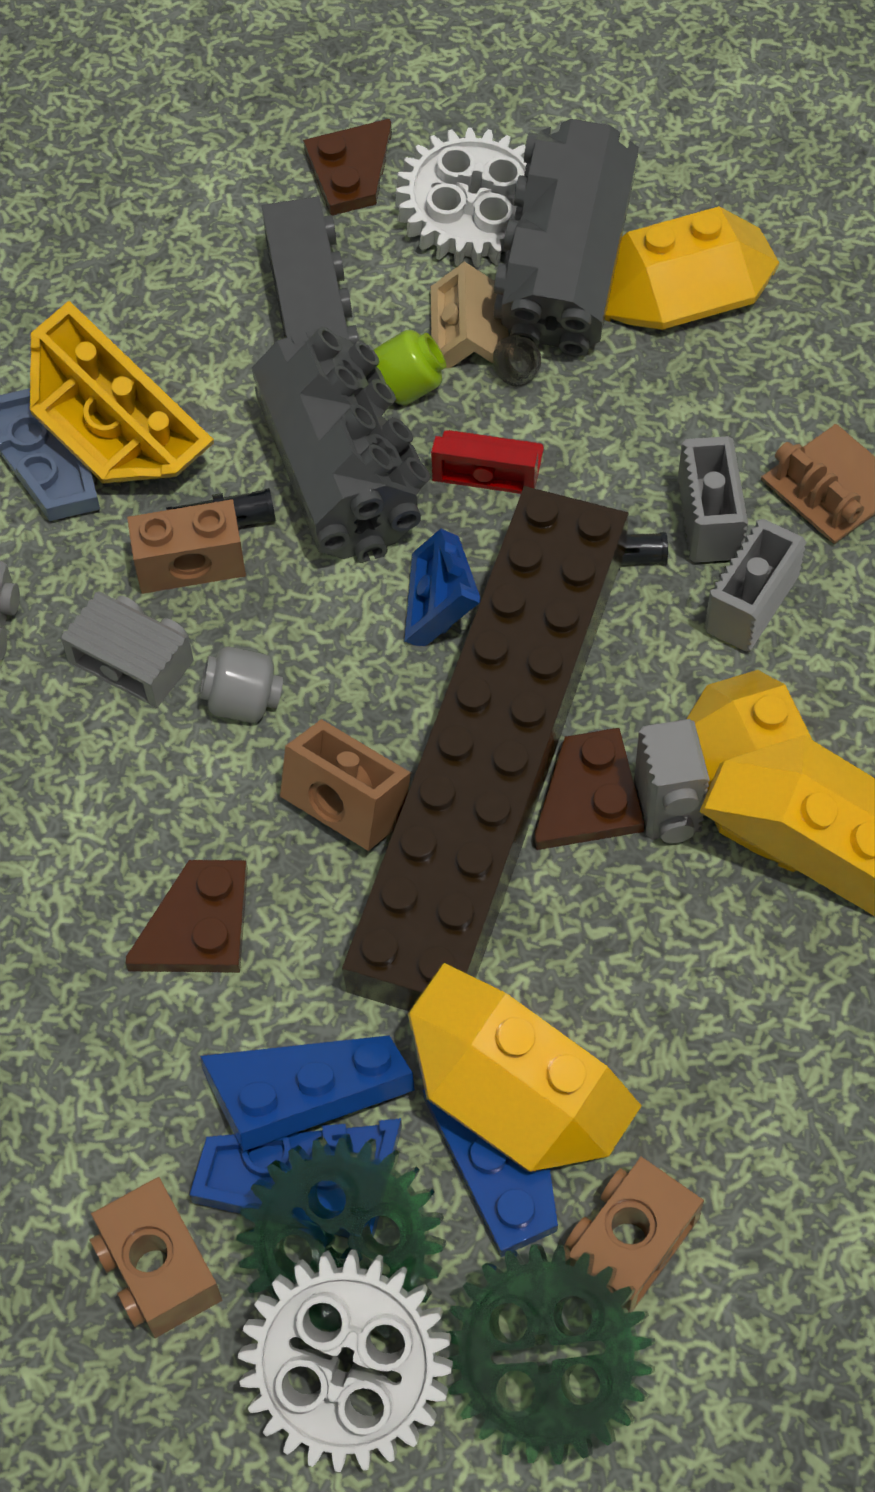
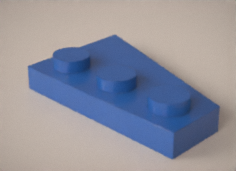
M390 1035L200 1056L202 1069L208 1084L243 1151L415 1091L413 1072Z
M423 1089V1098L500 1256L503 1257L557 1232L558 1222L550 1168L527 1172L427 1100L425 1089Z
M401 1118L379 1120V1125L346 1128V1124L322 1126L323 1130L294 1133L246 1151L242 1150L235 1134L206 1137L189 1196L194 1204L373 1243L402 1129Z

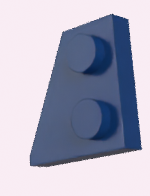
M439 529L412 553L404 641L415 646L428 645L440 634L446 633L455 622L480 603V594L460 538L443 529Z

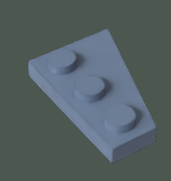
M30 388L0 395V455L47 519L53 521L100 510L91 471L31 414Z

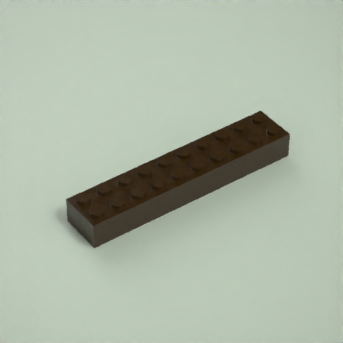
M524 486L344 961L342 971L347 993L410 1011L443 963L470 976L477 977L626 550L629 512Z

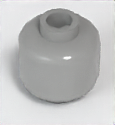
M226 646L218 652L216 657H207L199 698L207 700L208 710L215 716L256 723L262 719L267 707L277 709L282 691L283 677L273 675L274 663L270 656L264 653Z

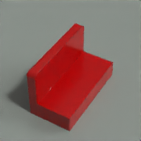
M446 430L443 432L442 437L435 436L431 451L432 481L521 494L524 486L536 488L544 446L536 442Z

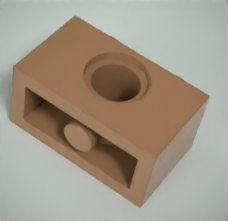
M233 499L127 517L133 560L141 594L246 576Z
M321 719L285 745L280 797L369 851L394 831L408 794L411 772Z
M643 1157L639 1158L629 1173L620 1168L614 1174L600 1198L606 1203L593 1222L587 1217H583L575 1226L564 1245V1249L569 1252L566 1273L627 1317L631 1315L698 1222L704 1203L701 1197ZM621 1224H633L644 1232L646 1238L637 1244H626L616 1238L613 1230Z
M160 1177L149 1181L91 1213L100 1234L89 1240L106 1273L118 1267L128 1287L118 1292L117 1295L134 1328L146 1321L154 1338H157L223 1301L215 1279ZM158 1250L167 1254L165 1262L157 1270L142 1272L136 1269L139 1259L147 1252Z

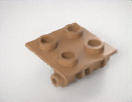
M834 424L805 446L800 444L793 446L790 442L784 443L775 454L779 464L761 476V480L833 544L875 515V456L837 424Z

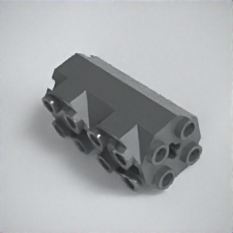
M569 119L561 123L560 130L556 133L551 134V127L541 130L539 134L528 133L524 152V163L527 164L524 176L519 175L514 196V206H517L515 218L509 219L506 228L504 249L507 252L505 263H499L494 284V293L497 294L494 318L502 319L501 324L511 330L509 339L518 346L535 347L538 344L559 347L565 354L582 356L588 353L589 345L598 343L601 340L639 147L629 141L628 148L619 142L620 132L611 125Z
M326 327L306 332L308 340L294 344L291 336L277 340L252 367L253 378L256 383L255 393L318 552L341 559L356 556L360 563L371 561L367 553L372 551L375 559L384 557L387 553V546L396 544L410 529L417 526L421 521V514L417 507V494L431 477L427 468L421 463L414 446L411 444L413 435L410 429L397 418L392 417L387 421L382 416L395 402L396 397L391 388L386 384L381 371L376 367L379 364V358L366 343L357 341L353 344L350 340L335 335Z

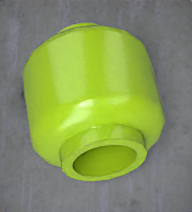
M405 330L373 350L379 358V364L376 367L381 371L386 384L394 392L395 402L399 405L405 406L439 387L442 383V370L446 368V361L438 344L428 333L420 335L414 330Z

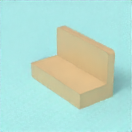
M465 261L430 286L431 337L443 353L446 368H452L473 352L498 367L505 366L510 362L508 328L501 324L502 319L494 318L497 296L494 293L495 281Z

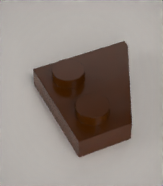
M390 119L303 140L305 154L330 215L333 216L377 204L380 179L386 163L387 147L392 136Z
M620 728L565 736L536 829V850L643 832L644 820Z
M189 860L126 955L127 970L140 972L240 973L248 874L246 860Z

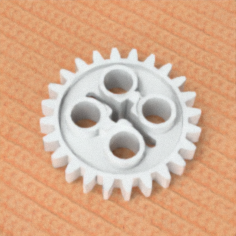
M472 128L467 129L465 138L459 139L457 134L451 129L448 130L447 142L443 143L433 135L430 136L429 149L417 145L414 158L406 157L404 159L403 172H398L395 206L399 207V222L407 223L406 235L408 237L420 235L419 248L421 250L427 249L432 245L437 246L436 259L438 260L450 252L454 254V263L457 266L462 263L465 256L472 258L475 268L480 267L482 257L488 256L495 266L499 265L501 253L507 252L504 249V240L508 221L515 218L517 206H514V196L519 175L524 176L527 164L524 163L525 145L518 146L512 150L509 148L510 136L506 135L499 142L492 141V130L488 129L482 138H476Z
M356 1250L349 1252L344 1267L340 1268L336 1267L329 1251L323 1252L320 1257L319 1272L314 1273L311 1267L302 1259L294 1267L296 1284L280 1274L272 1282L279 1301L270 1296L260 1295L254 1304L266 1320L248 1319L242 1331L258 1341V1343L243 1346L238 1352V1359L256 1364V1368L245 1373L239 1381L240 1387L260 1389V1393L252 1400L248 1410L250 1413L270 1411L272 1416L263 1433L265 1436H269L282 1428L288 1432L289 1436L283 1451L287 1455L294 1451L301 1442L308 1445L309 1466L313 1467L323 1451L332 1453L335 1472H341L347 1454L355 1453L362 1470H368L371 1463L372 1450L376 1448L379 1449L389 1462H392L397 1454L396 1437H399L412 1447L417 1445L419 1433L413 1423L414 1420L424 1425H434L437 1414L426 1400L436 1402L446 1400L448 1388L433 1379V1377L445 1376L452 1372L453 1361L435 1355V1352L441 1351L450 1345L451 1335L446 1332L431 1331V1327L441 1319L443 1311L441 1307L422 1311L419 1305L423 1301L428 1289L425 1284L409 1292L402 1288L407 1274V1268L404 1266L397 1270L390 1278L382 1275L383 1256L377 1255L369 1269L366 1270L360 1268ZM318 1303L332 1305L341 1315L342 1326L332 1332L317 1329L310 1321L309 1308ZM391 1325L401 1332L405 1346L395 1353H383L373 1345L370 1331L376 1326ZM293 1337H298L309 1346L318 1350L298 1349L293 1347L290 1341ZM343 1347H348L355 1351L353 1355L354 1364L349 1372H343L337 1368L339 1364L337 1356ZM299 1366L312 1369L320 1379L321 1389L312 1394L298 1392L290 1384L288 1372L292 1368ZM375 1370H392L400 1373L402 1379L397 1383L392 1382ZM362 1388L371 1389L381 1397L384 1409L376 1415H362L351 1405L350 1394Z

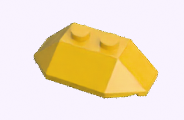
M720 206L629 231L621 240L605 320L610 322L613 319L632 326L664 330L754 304L767 286L772 275L775 274L779 261L759 227Z
M67 301L31 332L30 412L102 483L177 477L214 444V439L70 301Z
M760 670L708 684L687 719L695 722L710 779L707 790L710 788L719 764L727 759L803 735L812 740L786 685ZM715 822L719 833L760 856L777 862L779 867L791 872L798 871Z
M805 735L727 759L719 764L699 811L700 813L875 916L874 777Z
M446 963L440 966L408 1012L427 1100L527 1172L609 1157L642 1106L607 1065L506 992Z

